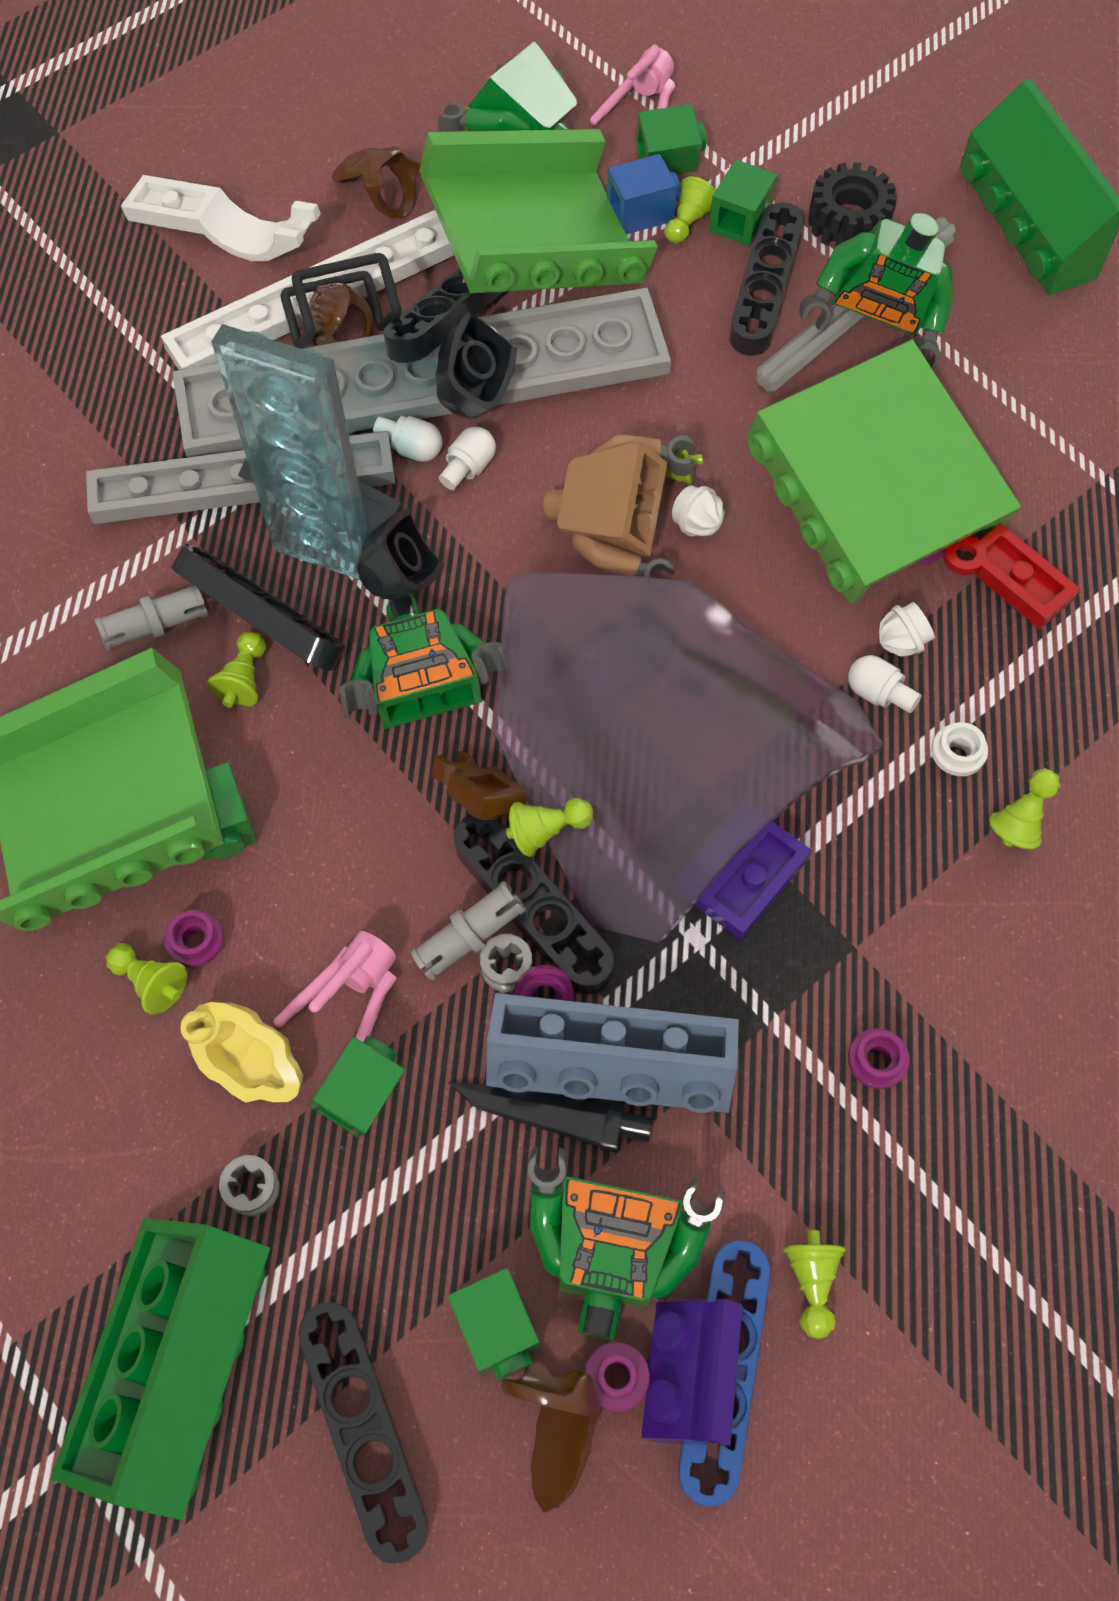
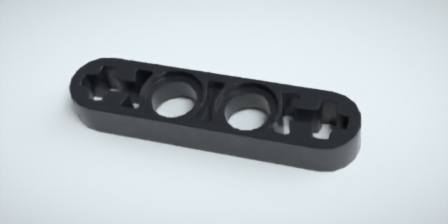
M781 202L771 204L762 214L731 321L729 341L731 346L741 354L750 356L762 354L768 350L772 343L803 227V214L795 205ZM778 225L785 226L783 238L775 236V230ZM774 255L782 259L783 263L777 266H769L764 264L760 258ZM755 290H766L773 294L774 298L767 301H759L754 299L750 293ZM751 318L759 320L755 334L747 332Z
M459 267L405 310L398 319H394L384 328L383 334L387 356L390 360L399 363L422 360L441 345L450 328L466 312L476 316L503 292L470 293Z
M183 543L171 566L177 574L301 659L323 670H333L345 648L341 641L217 557L194 545Z
M472 815L464 817L457 824L454 832L456 854L462 864L488 894L499 886L500 877L505 872L518 869L527 873L531 879L530 886L526 891L516 894L524 905L526 912L522 915L519 914L511 921L550 966L557 967L568 975L575 992L587 995L603 990L610 983L614 968L613 953L608 944L531 857L522 854L514 839L507 837L506 828L497 819L483 820ZM476 833L481 838L490 834V848L498 858L492 866L490 856L482 847L476 845L469 849L471 846L469 836ZM546 910H555L565 916L567 926L562 933L556 936H546L537 931L534 926L536 917ZM576 934L581 935L576 938V949L587 960L593 959L595 956L599 958L597 970L599 974L593 976L587 970L579 975L575 972L577 970V958L568 945L575 938ZM564 949L562 954H557V951Z
M333 1302L318 1304L310 1309L301 1321L299 1329L300 1346L366 1542L372 1553L384 1562L396 1564L409 1561L421 1552L427 1542L429 1532L428 1519L364 1336L355 1316L347 1308ZM325 1317H330L337 1325L346 1323L347 1331L338 1336V1343L343 1357L349 1359L357 1352L360 1363L339 1367L324 1378L322 1367L333 1366L335 1363L330 1349L323 1343L315 1345L313 1337L322 1332L320 1321ZM347 1378H361L369 1387V1403L358 1416H342L334 1405L335 1390ZM378 1441L384 1443L390 1449L393 1464L390 1473L385 1479L372 1484L367 1483L359 1476L356 1469V1459L363 1446L370 1442ZM401 1480L406 1490V1495L395 1496L392 1499L400 1517L412 1516L416 1525V1529L407 1534L409 1547L403 1551H399L395 1542L383 1543L380 1538L379 1531L388 1525V1517L383 1503L377 1504L370 1511L366 1501L367 1495L386 1493Z

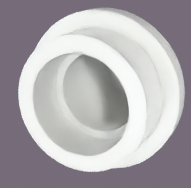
M691 485L684 488L676 498L672 508V519L679 525L680 530L688 536H709L714 534L723 523L725 511L722 508L723 502L713 489L707 486L697 488Z
M914 602L903 608L899 605L894 606L880 622L879 640L881 646L898 656L919 654L925 650L924 644L935 638L927 618Z

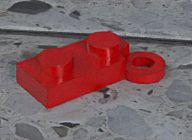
M1001 523L981 540L968 536L946 547L943 552V560L949 570L960 575H972L978 572L977 577L1039 629L1070 604L1080 590V587ZM960 549L968 550L973 554L974 559L969 561L962 560L956 555V551Z

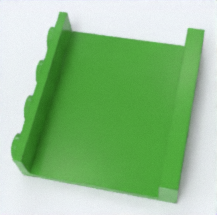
M600 129L427 132L419 172L470 293L644 283L658 246L655 240L629 241L607 198L604 187L596 173L606 143Z
M913 339L758 411L747 435L749 450L753 458L759 464H764L774 480V489L777 497L783 505L790 506L800 523V531L804 541L811 549L817 550L827 566V576L831 585L836 591L844 594L850 605L859 602L871 585L980 530L986 536L1000 523L1006 526L1021 508V505Z
M147 649L0 717V843L10 896L0 900L1 922L21 931L41 929L51 922V918L72 909H84L94 906L101 901L104 895L123 887H135L145 884L152 879L153 874L174 865L193 863L204 856V852L224 844L181 672L155 649Z

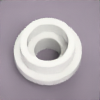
M958 722L939 730L932 742L931 753L935 763L943 771L955 776H968L976 773L984 765L988 756V745L983 733L976 726L965 722ZM959 747L963 749L967 757L953 753L950 748Z

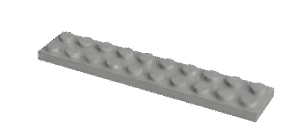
M648 287L478 317L494 327L513 347H517L514 372L507 390L498 405L670 374V355ZM384 334L172 371L185 454L188 458L251 449L260 429L287 443L374 428V424L379 416L397 422L401 416L424 419L452 414L437 399L435 373L440 346L422 360L399 363L390 360L387 356Z

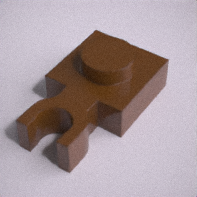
M464 751L457 752L456 763L447 760L442 755L435 756L431 776L439 782L448 785L447 795L465 807L467 812L473 817L483 820H494L499 818L500 815L509 814L513 803L520 802L526 805L528 790L495 766L480 768L475 764L474 758Z

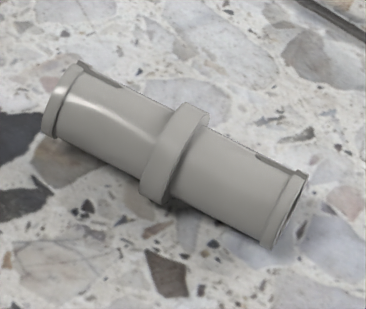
M192 584L190 587L153 600L150 599L149 595L139 599V605L102 618L98 617L94 620L106 650L110 651L114 647L150 634L153 635L154 639L164 635V629L201 616H208L206 607L203 606L205 603L199 588Z
M505 881L501 882L496 889L465 912L461 909L455 911L450 915L451 922L420 946L410 951L420 969L424 966L426 967L424 974L430 980H435L440 973L471 950L476 953L486 947L485 940L519 914L522 915L526 912L516 894L512 895V889Z

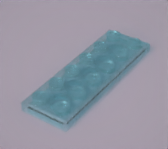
M222 324L211 343L274 550L360 580L356 564L361 553L360 547L365 542L369 532L334 360L324 357L319 352L311 349H299L271 340L259 332H247Z

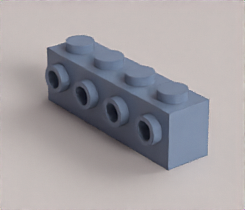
M495 993L487 1036L486 1086L499 1087L511 1092L535 1091L562 1094L573 1099L598 1098L625 1101L635 1106L652 1104L687 1108L697 1113H708L711 1111L729 1113L737 1073L739 1019Z

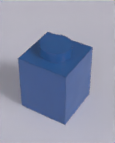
M660 154L608 168L607 198L626 234L668 223L669 220L674 219L676 200L680 199L681 195L680 184L674 171L669 172Z

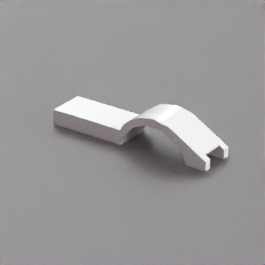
M143 175L121 205L128 221L204 234L212 243L231 255L249 261H269L300 247L304 240L303 235L310 224L316 221L321 214L317 204L295 201L291 206V217L288 220L277 223L260 220L244 212L234 204L219 187Z

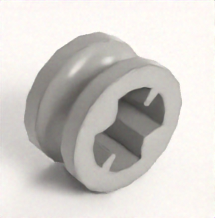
M500 934L491 938L480 953L481 973L485 982L494 990L514 992L520 976L532 968V953L528 944L520 937L512 934ZM511 952L517 954V967H521L517 972L508 968L502 975L496 973V960L493 959L496 955L506 958Z
M243 1155L233 1159L225 1166L220 1176L219 1190L222 1199L233 1211L243 1216H257L265 1213L274 1205L279 1196L280 1182L277 1173L264 1159L258 1156ZM248 1171L255 1178L263 1175L265 1177V1184L257 1185L262 1193L254 1200H250L244 1194L235 1196L234 1193L235 1187H242L238 1178Z

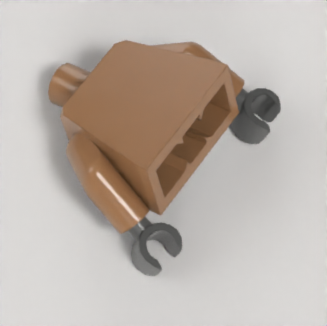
M626 434L614 435L591 451L590 454L572 459L567 467L564 488L549 490L545 494L543 501L544 512L550 520H557L559 531L572 538L573 548L596 568L629 580H633L635 576L643 578L650 592L655 595L668 594L669 588L665 585L654 583L651 580V576L659 570L675 575L672 564L665 559L659 558L647 564L641 562V556L651 555L667 465L671 473L677 476L691 474L694 471V461L688 458L680 459L676 455L683 450L688 451V454H694V442L684 435L671 439L668 445H662L661 439Z

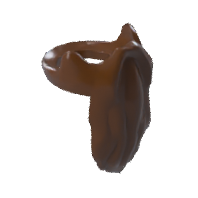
M394 146L384 149L366 148L346 157L333 171L332 180L333 182H338L362 175L365 189L374 207L380 213L390 218H403L411 212L415 204L416 177L420 174L421 163L406 156L399 147ZM384 166L390 168L402 185L403 199L401 206L397 209L388 207L380 194V190L383 189L385 184L384 177L380 171Z
M332 283L316 287L309 301V308L316 330L315 337L312 339L315 346L338 342L333 338L332 334L337 330L342 319L345 317L349 304L355 305L363 313L365 328L361 338L373 335L374 318L372 309L366 299L350 286L343 283Z
M536 1360L532 1366L528 1367L521 1379H503L501 1387L504 1394L541 1405L536 1423V1439L531 1462L532 1488L534 1497L542 1511L549 1512L553 1508H559L578 1485L591 1452L594 1428L599 1415V1398L590 1375L575 1370L562 1377H554L543 1362Z

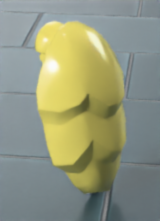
M209 1002L199 1005L194 1011L184 1015L180 1025L181 1034L188 1041L198 1068L209 1079L222 1085L233 1096L245 1103L259 1099L270 1102H290L300 1093L303 1073L292 1056L289 1039L276 1029L263 1023L256 1012L234 1003Z

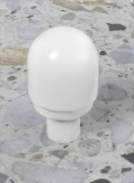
M379 416L374 424L373 433L388 431L391 449L397 451V454L419 462H427L437 457L442 449L443 439L439 429L427 421L412 416H401L396 422Z
M478 426L469 427L462 431L448 448L446 461L449 465L438 477L439 481L446 488L455 490L463 478L473 479L475 476L480 475L495 454L496 444L492 434L485 428Z
M873 655L863 656L857 659L849 669L848 682L851 689L875 706L881 705L886 708L893 703L908 713H912L922 697L921 694L903 684L905 675L900 673L899 668L880 657Z

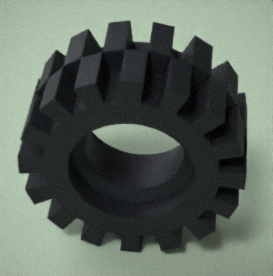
M854 162L852 169H847L846 163L838 164L836 172L830 167L824 171V176L819 175L813 187L808 224L812 226V234L815 237L822 235L821 243L826 246L831 241L836 242V247L862 232H870L879 220L889 219L892 221L897 201L896 187L894 183L887 184L889 177L884 172L877 177L875 176L877 168L869 165L867 171L860 170L862 163ZM840 205H856L863 208L864 210H849L841 207Z

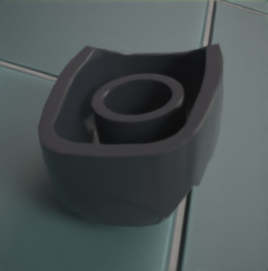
M466 312L450 328L440 346L435 373L438 401L450 412L468 419L478 418L491 411L500 403L510 383L516 363L517 347H513L489 323Z
M409 508L395 513L367 536L365 542L360 547L361 553L356 564L359 579L364 587L374 596L388 600L400 599L428 587L440 576L444 564L431 551L418 531Z

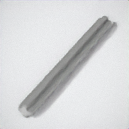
M940 217L935 220L939 230L934 238L942 240L946 248L954 240L953 234L956 233V227L954 223H949L945 217ZM834 304L830 307L831 320L826 328L817 330L815 326L816 320H814L757 368V376L755 378L757 384L763 386L767 392L776 391L863 318L864 315Z

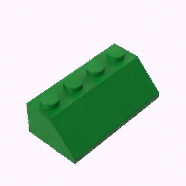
M1032 79L1024 80L970 132L964 155L961 158L960 169L964 179L971 183L982 199L987 212L993 215L1005 232L1008 242L1016 248L1028 265L1030 274L1039 281L1049 296L1098 279L1119 231V195Z
M143 1218L50 1480L112 1505L183 1520L188 1502L199 1484L200 1465L211 1431L221 1416L223 1407L222 1397L233 1363L238 1358L244 1344V1328L254 1297L258 1294L264 1282L265 1263L270 1247L210 1225Z

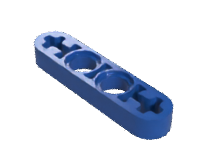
M733 1241L724 1245L716 1254L710 1269L705 1299L708 1302H716L717 1294L724 1299L731 1297L733 1276L723 1272V1264H733L737 1255L747 1257V1268L757 1271V1279L747 1280L742 1289L740 1302H753L754 1309L752 1314L742 1308L741 1324L745 1327L748 1334V1343L746 1349L738 1355L735 1386L738 1409L732 1420L731 1435L734 1437L732 1451L723 1445H719L716 1455V1468L726 1471L725 1484L713 1485L710 1495L700 1493V1480L690 1477L691 1464L703 1463L707 1444H681L678 1462V1482L687 1498L700 1506H718L727 1502L736 1492L740 1480L770 1280V1264L765 1253L757 1245L748 1241Z

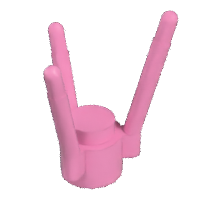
M652 45L651 48H648L639 61L628 71L627 79L590 118L591 125L598 124L632 87L644 96L660 94L657 109L667 108L669 97L675 89V83L670 79L674 71V63L668 52L657 45Z
M360 931L348 947L344 946L334 961L275 1017L273 1021L274 1026L277 1028L283 1027L309 1002V1010L311 1012H318L344 983L359 993H365L369 987H372L374 989L356 1034V1038L363 1042L366 1036L371 1035L384 998L397 980L396 976L388 971L397 959L396 954L376 936Z

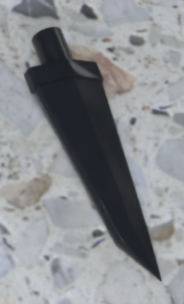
M448 1082L477 1110L600 1147L601 1150L616 1153L619 1136L646 1142L650 1141L653 1117L624 1112L625 1101L598 1098L573 1099L562 1094L535 1091L511 1092L499 1087L486 1086V1084Z

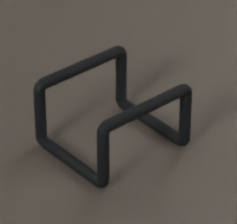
M373 253L297 270L291 278L293 286L284 288L280 294L296 349L305 348L315 337V325L305 293L314 292L317 286L332 283L349 284L363 280L375 324L380 331H384V328L391 321L398 319L402 312L388 259L382 253ZM379 263L391 312L383 318L373 278L367 271L352 272L308 283H302V280ZM292 296H296L306 330L302 336L290 299Z

